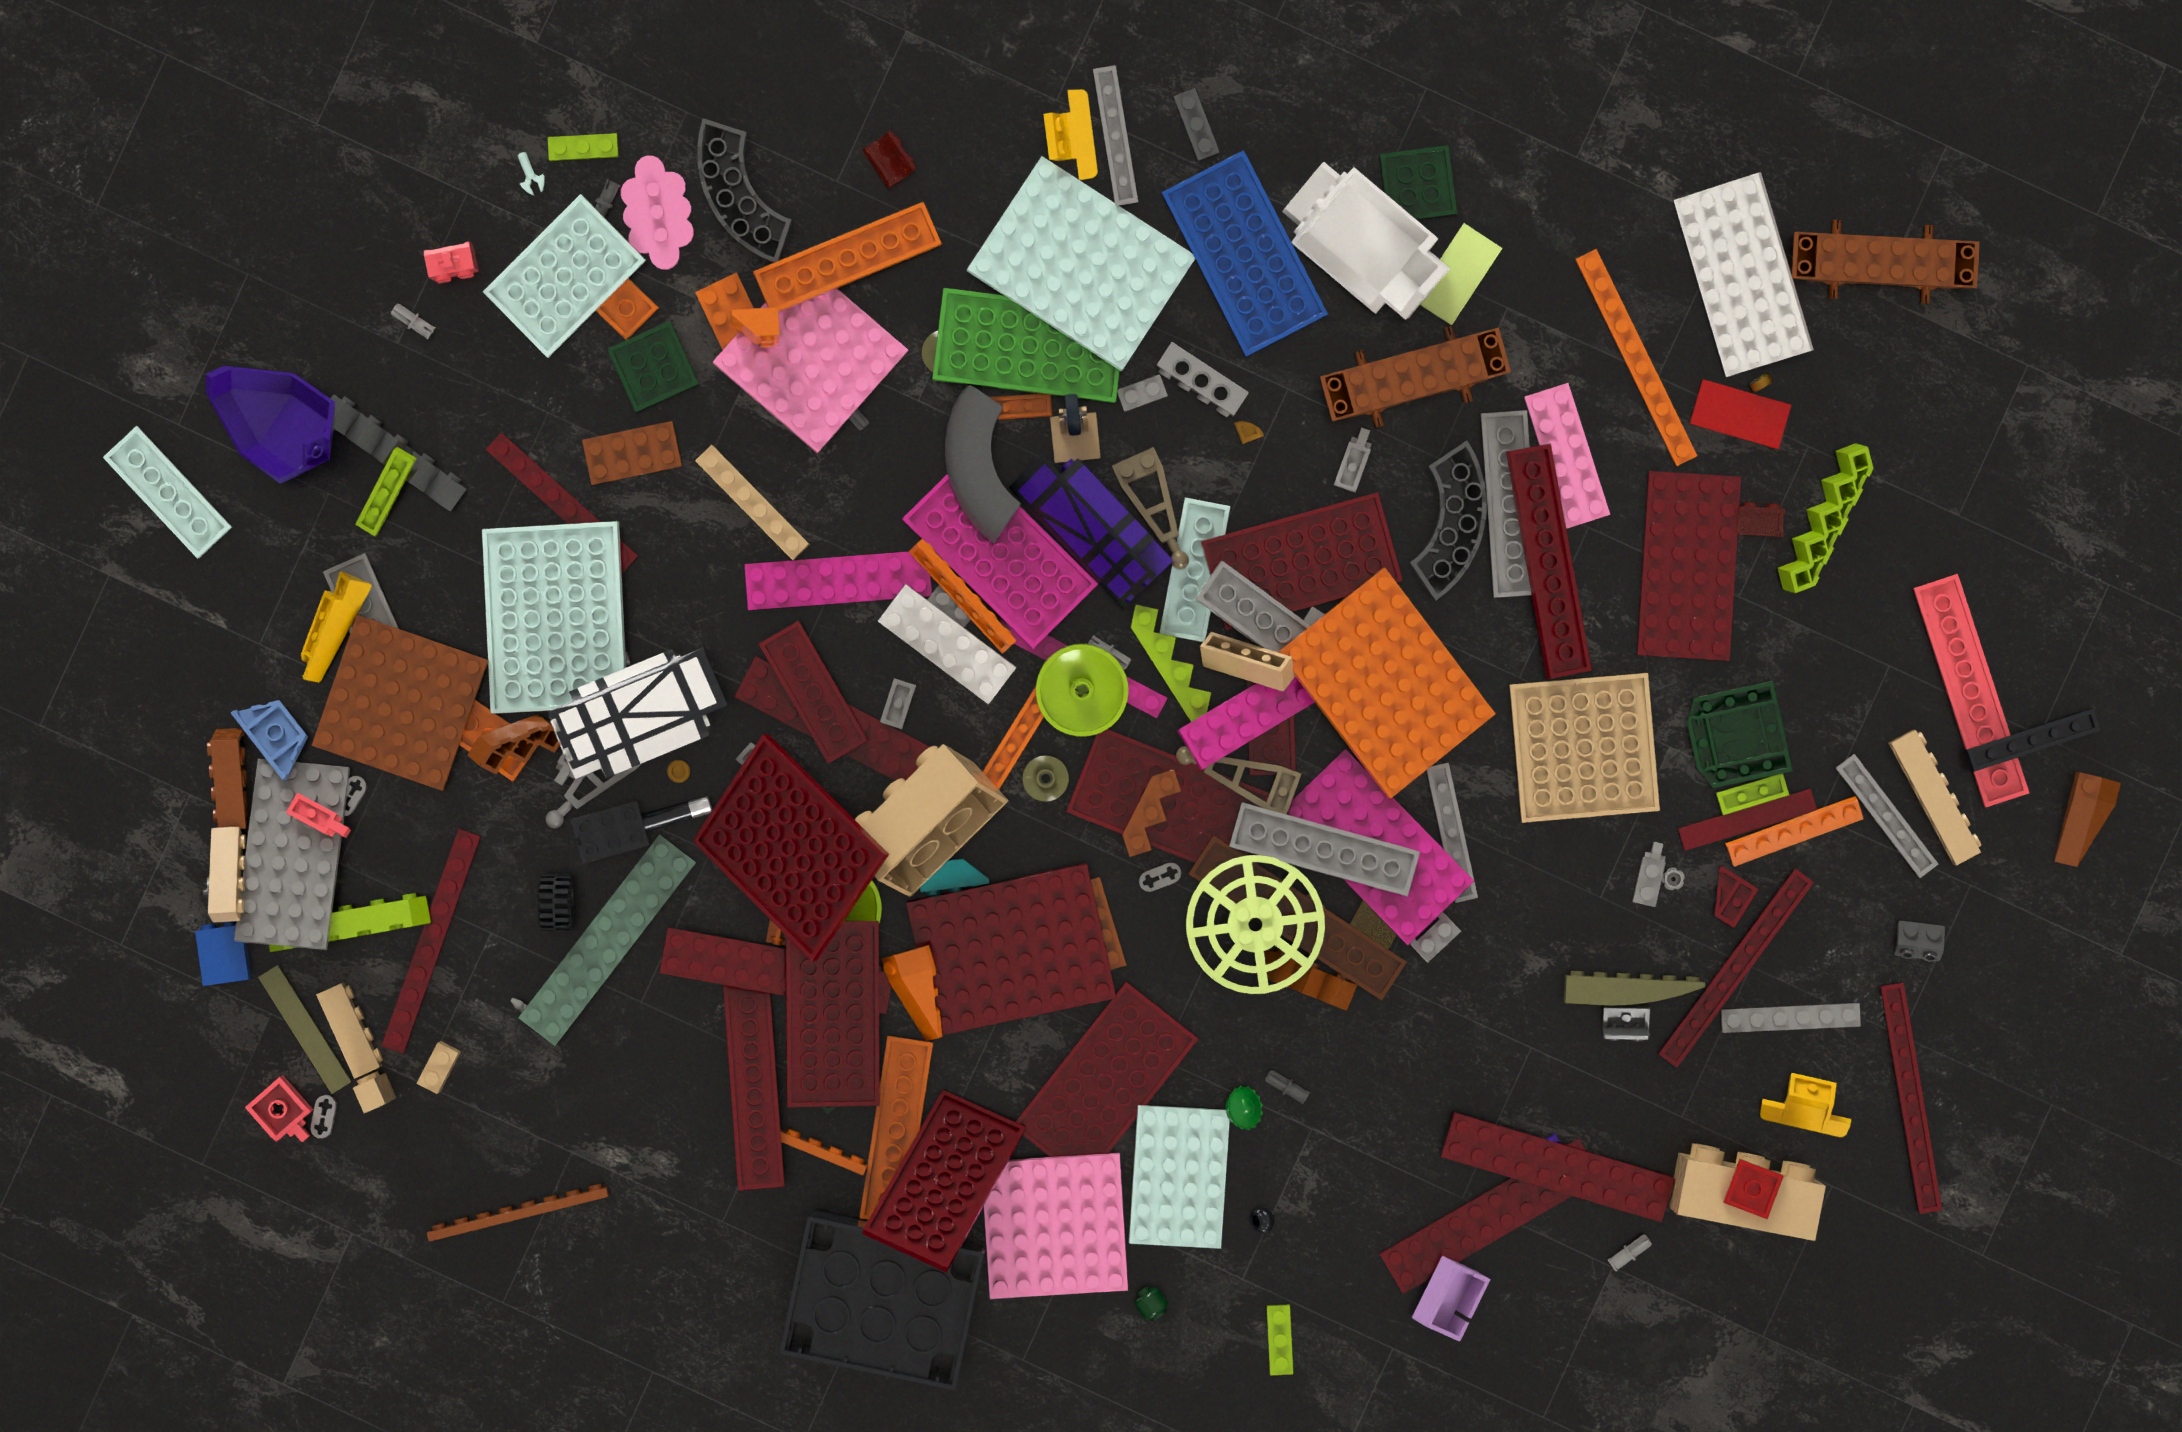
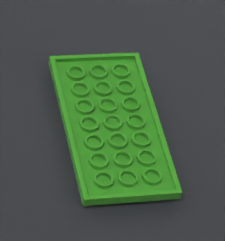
M943 288L932 380L1065 397L1067 394H1077L1078 399L1116 403L1119 369L1004 295Z

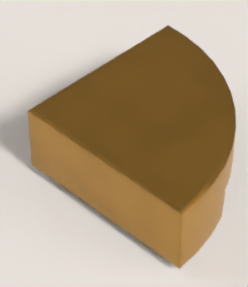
M1239 421L1234 423L1242 445L1264 436L1260 428L1250 422Z

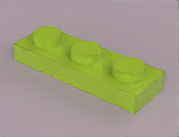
M613 133L548 137L549 161L619 157L618 135Z
M1783 773L1716 793L1722 815L1789 795Z
M1290 1304L1267 1305L1270 1376L1293 1374Z

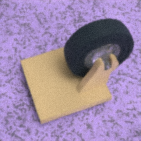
M1077 394L1065 395L1066 409H1059V416L1050 417L1055 463L1068 462L1070 459L1075 461L1077 458L1079 460L1101 458L1096 412L1087 413L1086 406L1079 407Z

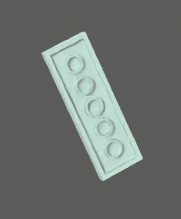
M138 426L130 431L103 457L197 559L232 528Z
M1185 498L1177 544L1180 550L1188 555L1189 564L1181 570L1172 566L1159 634L1204 642L1211 611L1196 601L1195 597L1210 577L1201 541L1225 535L1230 506Z

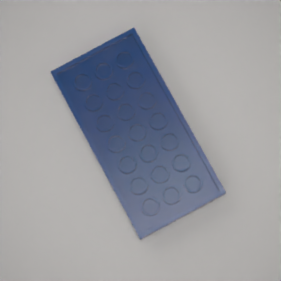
M1244 150L1162 192L1171 213L1246 357L1328 315Z

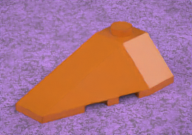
M929 945L882 958L883 969L889 983L924 1039L928 1041L942 1037L940 1010L935 1005V996H938V988H935L933 984L936 967Z

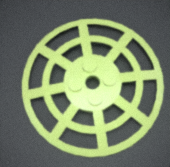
M1249 855L1234 858L1220 864L1200 882L1188 906L1186 931L1189 946L1195 960L1214 981L1237 992L1265 994L1291 985L1301 978L1312 966L1323 943L1325 916L1316 889L1298 869L1274 857ZM1252 862L1273 864L1287 870L1289 874L1282 883L1268 877L1254 876ZM1243 864L1244 878L1229 883L1221 891L1210 884V881L1224 870ZM1296 879H1299L1310 893L1316 907V912H1302L1297 898L1289 890ZM1255 883L1275 887L1276 891L1269 900L1256 897ZM1246 884V899L1236 904L1226 896L1234 888ZM1205 891L1214 898L1208 912L1207 926L1193 928L1195 907L1201 893ZM1284 895L1292 903L1296 915H1281L1276 905ZM1219 904H1222L1231 911L1228 924L1214 925L1215 913ZM1252 918H1259L1262 921V928L1259 931H1252L1249 928V921ZM1318 921L1316 942L1312 953L1306 958L1297 951L1303 938L1304 923ZM1297 924L1294 942L1292 945H1289L1280 938L1283 926ZM1216 934H1230L1235 944L1228 954L1219 946ZM1209 936L1214 951L1222 959L1215 971L1208 966L1201 956L1195 937ZM1274 945L1285 953L1277 961L1265 964L1264 951ZM1242 949L1255 952L1256 966L1238 963L1235 961V958ZM1290 958L1302 966L1289 978L1268 986L1267 972L1282 966ZM1229 966L1243 972L1257 973L1259 987L1238 985L1224 979L1222 975Z

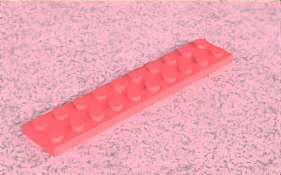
M1958 574L1913 588L1965 750L2009 736L2010 732ZM2018 758L1973 772L1985 808L2029 794Z

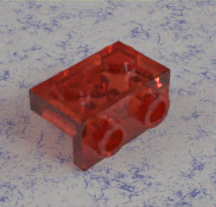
M892 131L887 132L883 137L862 150L887 188L908 177L916 169L914 160L905 152L901 146L900 139Z
M1744 502L1743 506L1738 507L1736 535L1783 537L1786 509H1780L1781 504H1767L1766 508L1757 507V503Z

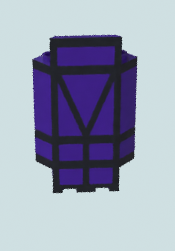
M1041 454L1010 485L1009 489L1123 609L1173 562L1172 558L1078 458L1075 461L1070 459L1062 466L1063 473L1060 474Z

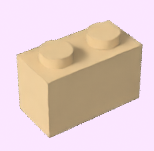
M439 1041L417 1084L436 1094L440 1093L461 1051Z

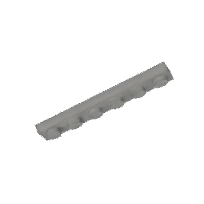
M1116 65L1093 69L1115 206L1138 203Z
M1855 754L1835 768L1919 878L1938 865L1937 861Z
M1449 763L1431 766L1426 772L1443 849L1474 880ZM1475 882L1455 900V903L1478 898Z
M1860 1003L1720 1009L1722 1033L1861 1026Z

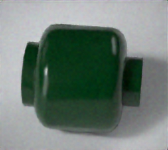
M1146 1286L1136 1293L1138 1298L1135 1299L1134 1305L1143 1319H1151L1153 1322L1167 1313L1168 1302L1159 1288L1154 1287L1150 1289Z

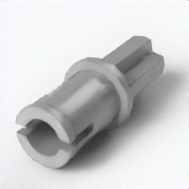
M396 304L391 311V315L406 324L408 329L412 328L427 340L436 328L418 317V313L415 315L400 304Z
M1095 635L1088 642V644L1098 646L1111 653L1124 670L1130 664L1131 659L1114 649V645H1108Z
M1644 1234L1628 1246L1624 1245V1249L1607 1260L1617 1272L1618 1269L1632 1259L1635 1261V1257L1649 1248L1652 1243Z

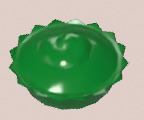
M1249 1086L1235 1088L1225 1104L1226 1114L1231 1123L1242 1130H1250L1251 1128H1256L1257 1123L1261 1122L1260 1117L1263 1114L1261 1110L1263 1104L1260 1102V1096L1256 1095L1255 1090L1250 1089Z

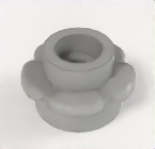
M1669 868L1666 873H1663L1662 882L1665 883L1664 886L1668 890L1680 889L1684 884L1683 880L1685 877L1681 870Z

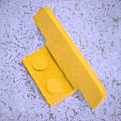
M1068 90L1070 112L1043 114L1049 160L1063 161L1076 159L1079 180L1082 181L1094 178L1098 172L1088 94L1085 90Z
M1791 1073L1785 1104L1762 1099L1760 1116L1767 1121L1837 1137H1844L1851 1125V1119L1831 1114L1837 1084L1834 1082Z

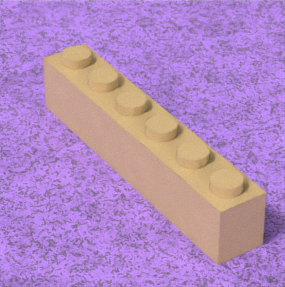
M713 445L695 460L792 560H795L810 545Z
M1911 730L1889 742L1888 744L1953 865H1958L1981 853L1979 849L1981 843L1976 834L1972 835L1969 831L1970 822L1964 813L1960 814L1957 808L1960 804L1954 793L1950 794L1946 788L1949 783L1945 775L1938 773L1935 767L1938 765L1937 760L1932 752L1928 754L1924 746L1927 742L1921 732L1917 733L1916 730Z

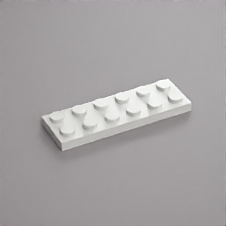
M907 584L904 585L878 620L879 623L987 704L991 702L1016 669L1015 665Z

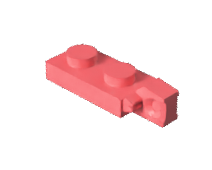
M299 793L295 795L286 811L289 816L331 837L337 833L347 838L351 831L348 827L341 824L343 819L337 813Z

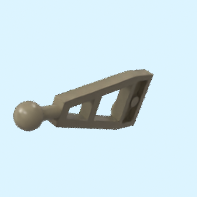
M1154 447L1112 465L1123 491L1162 544L1167 542L1172 553V566L1179 570L1186 568L1189 564V557L1180 550L1175 539L1179 537L1164 469ZM1157 472L1164 502L1146 510L1129 485ZM1166 510L1171 531L1163 534L1152 519V516Z
M1187 746L1178 749L1176 759L1180 764L1188 765L1193 763L1197 765ZM1223 757L1216 762L1238 766L1232 782L1212 770L1214 763L1205 768L1204 773L1261 808L1286 815L1301 777V773L1282 766ZM1245 767L1277 772L1267 802L1238 786Z

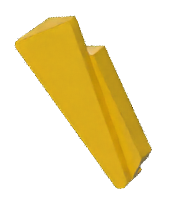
M340 571L334 593L324 590L301 652L302 661L307 662L303 675L304 680L321 682L372 587L369 582Z

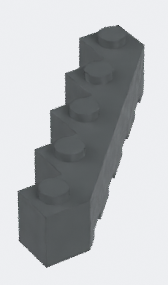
M334 394L331 397V400L335 402V430L346 436L385 466L396 447L417 458L406 481L451 512L466 491V488L459 484L461 481L459 477L452 472L447 475L433 465L435 460L427 454L423 453L421 456L409 448L406 439L399 434L394 437L380 427L382 422L374 416L370 415L368 418L354 408L355 403L346 396L341 399Z

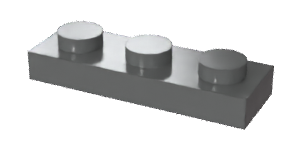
M1194 88L1173 96L1198 162L1219 154L1218 146L1196 89Z

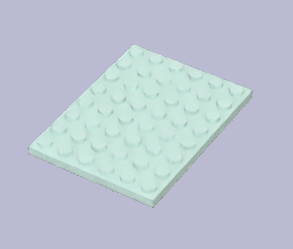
M1041 156L969 265L967 272L1122 371L1194 262L1195 257L1193 253L1125 209L1115 206L1114 202Z
M618 521L482 529L491 714L551 711L573 702L569 691L626 668L620 530Z

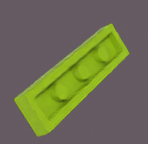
M399 447L393 450L355 525L373 536L379 533L417 458Z

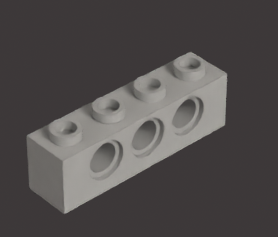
M1171 342L1156 365L1160 368L1158 373L1167 379H1170L1171 376L1177 379L1179 387L1187 392L1192 389L1198 393L1196 398L1207 405L1209 402H1212L1218 406L1216 411L1225 417H1228L1229 414L1234 416L1249 394L1248 391L1173 342ZM1180 362L1186 363L1189 367V371L1185 375H1180L1175 370L1176 365ZM1198 375L1206 376L1208 379L1207 386L1203 388L1198 387L1195 384V378ZM1217 388H1224L1227 391L1226 399H1216L1214 391Z

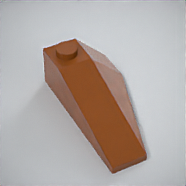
M2075 772L2054 862L2078 866L2115 807L2121 785L2120 782Z

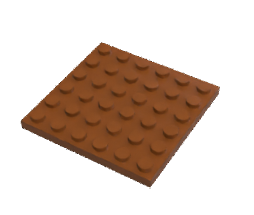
M357 615L312 746L444 791L489 660Z

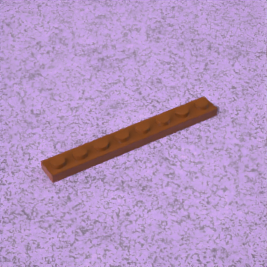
M602 1184L589 1186V1191L580 1193L579 1189L566 1192V1197L557 1198V1195L543 1198L544 1202L535 1204V1201L532 1200L521 1203L522 1208L513 1210L512 1206L498 1209V1214L490 1215V1212L477 1214V1219L468 1221L467 1217L454 1220V1225L436 1224L431 1226L432 1230L427 1232L428 1240L430 1242L610 1196L608 1186L602 1187Z

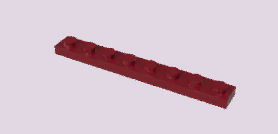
M500 433L486 448L493 457L568 524L600 522L503 433ZM620 540L621 572L624 573L637 559L638 555Z

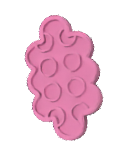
M645 156L635 166L636 178L627 180L621 188V198L627 205L623 213V220L631 228L629 243L639 253H649L652 263L657 268L668 270L678 263L680 259L679 248L687 246L694 237L693 226L687 220L692 212L690 202L683 197L686 191L684 179L675 172H665V167L659 158Z

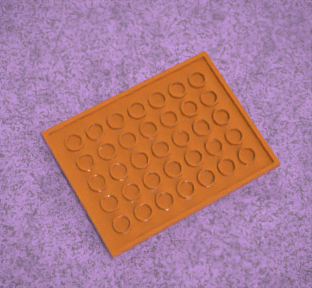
M1382 568L1278 651V653L1292 657V670L1295 677L1388 799L1395 796L1495 715V712L1386 568Z

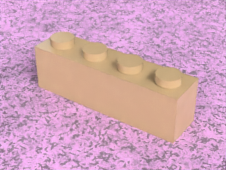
M1211 632L1200 646L1202 664L1206 668L1283 692L1295 677L1292 670V657L1214 632Z
M239 827L211 828L208 915L212 922L240 921L241 913L244 912V900L241 899V891H245V879L242 877V870H245L243 849H246L247 839Z
M343 982L316 994L354 1079L381 1067V1061H383L382 1054L378 1048L374 1049L371 1042L374 1040L369 1027L365 1028L362 1019H364V1015L360 1007H355L352 999L355 996L350 985L346 986Z
M378 1071L357 1080L358 1085L353 1087L363 1113L380 1107L396 1098L386 1073L380 1075Z

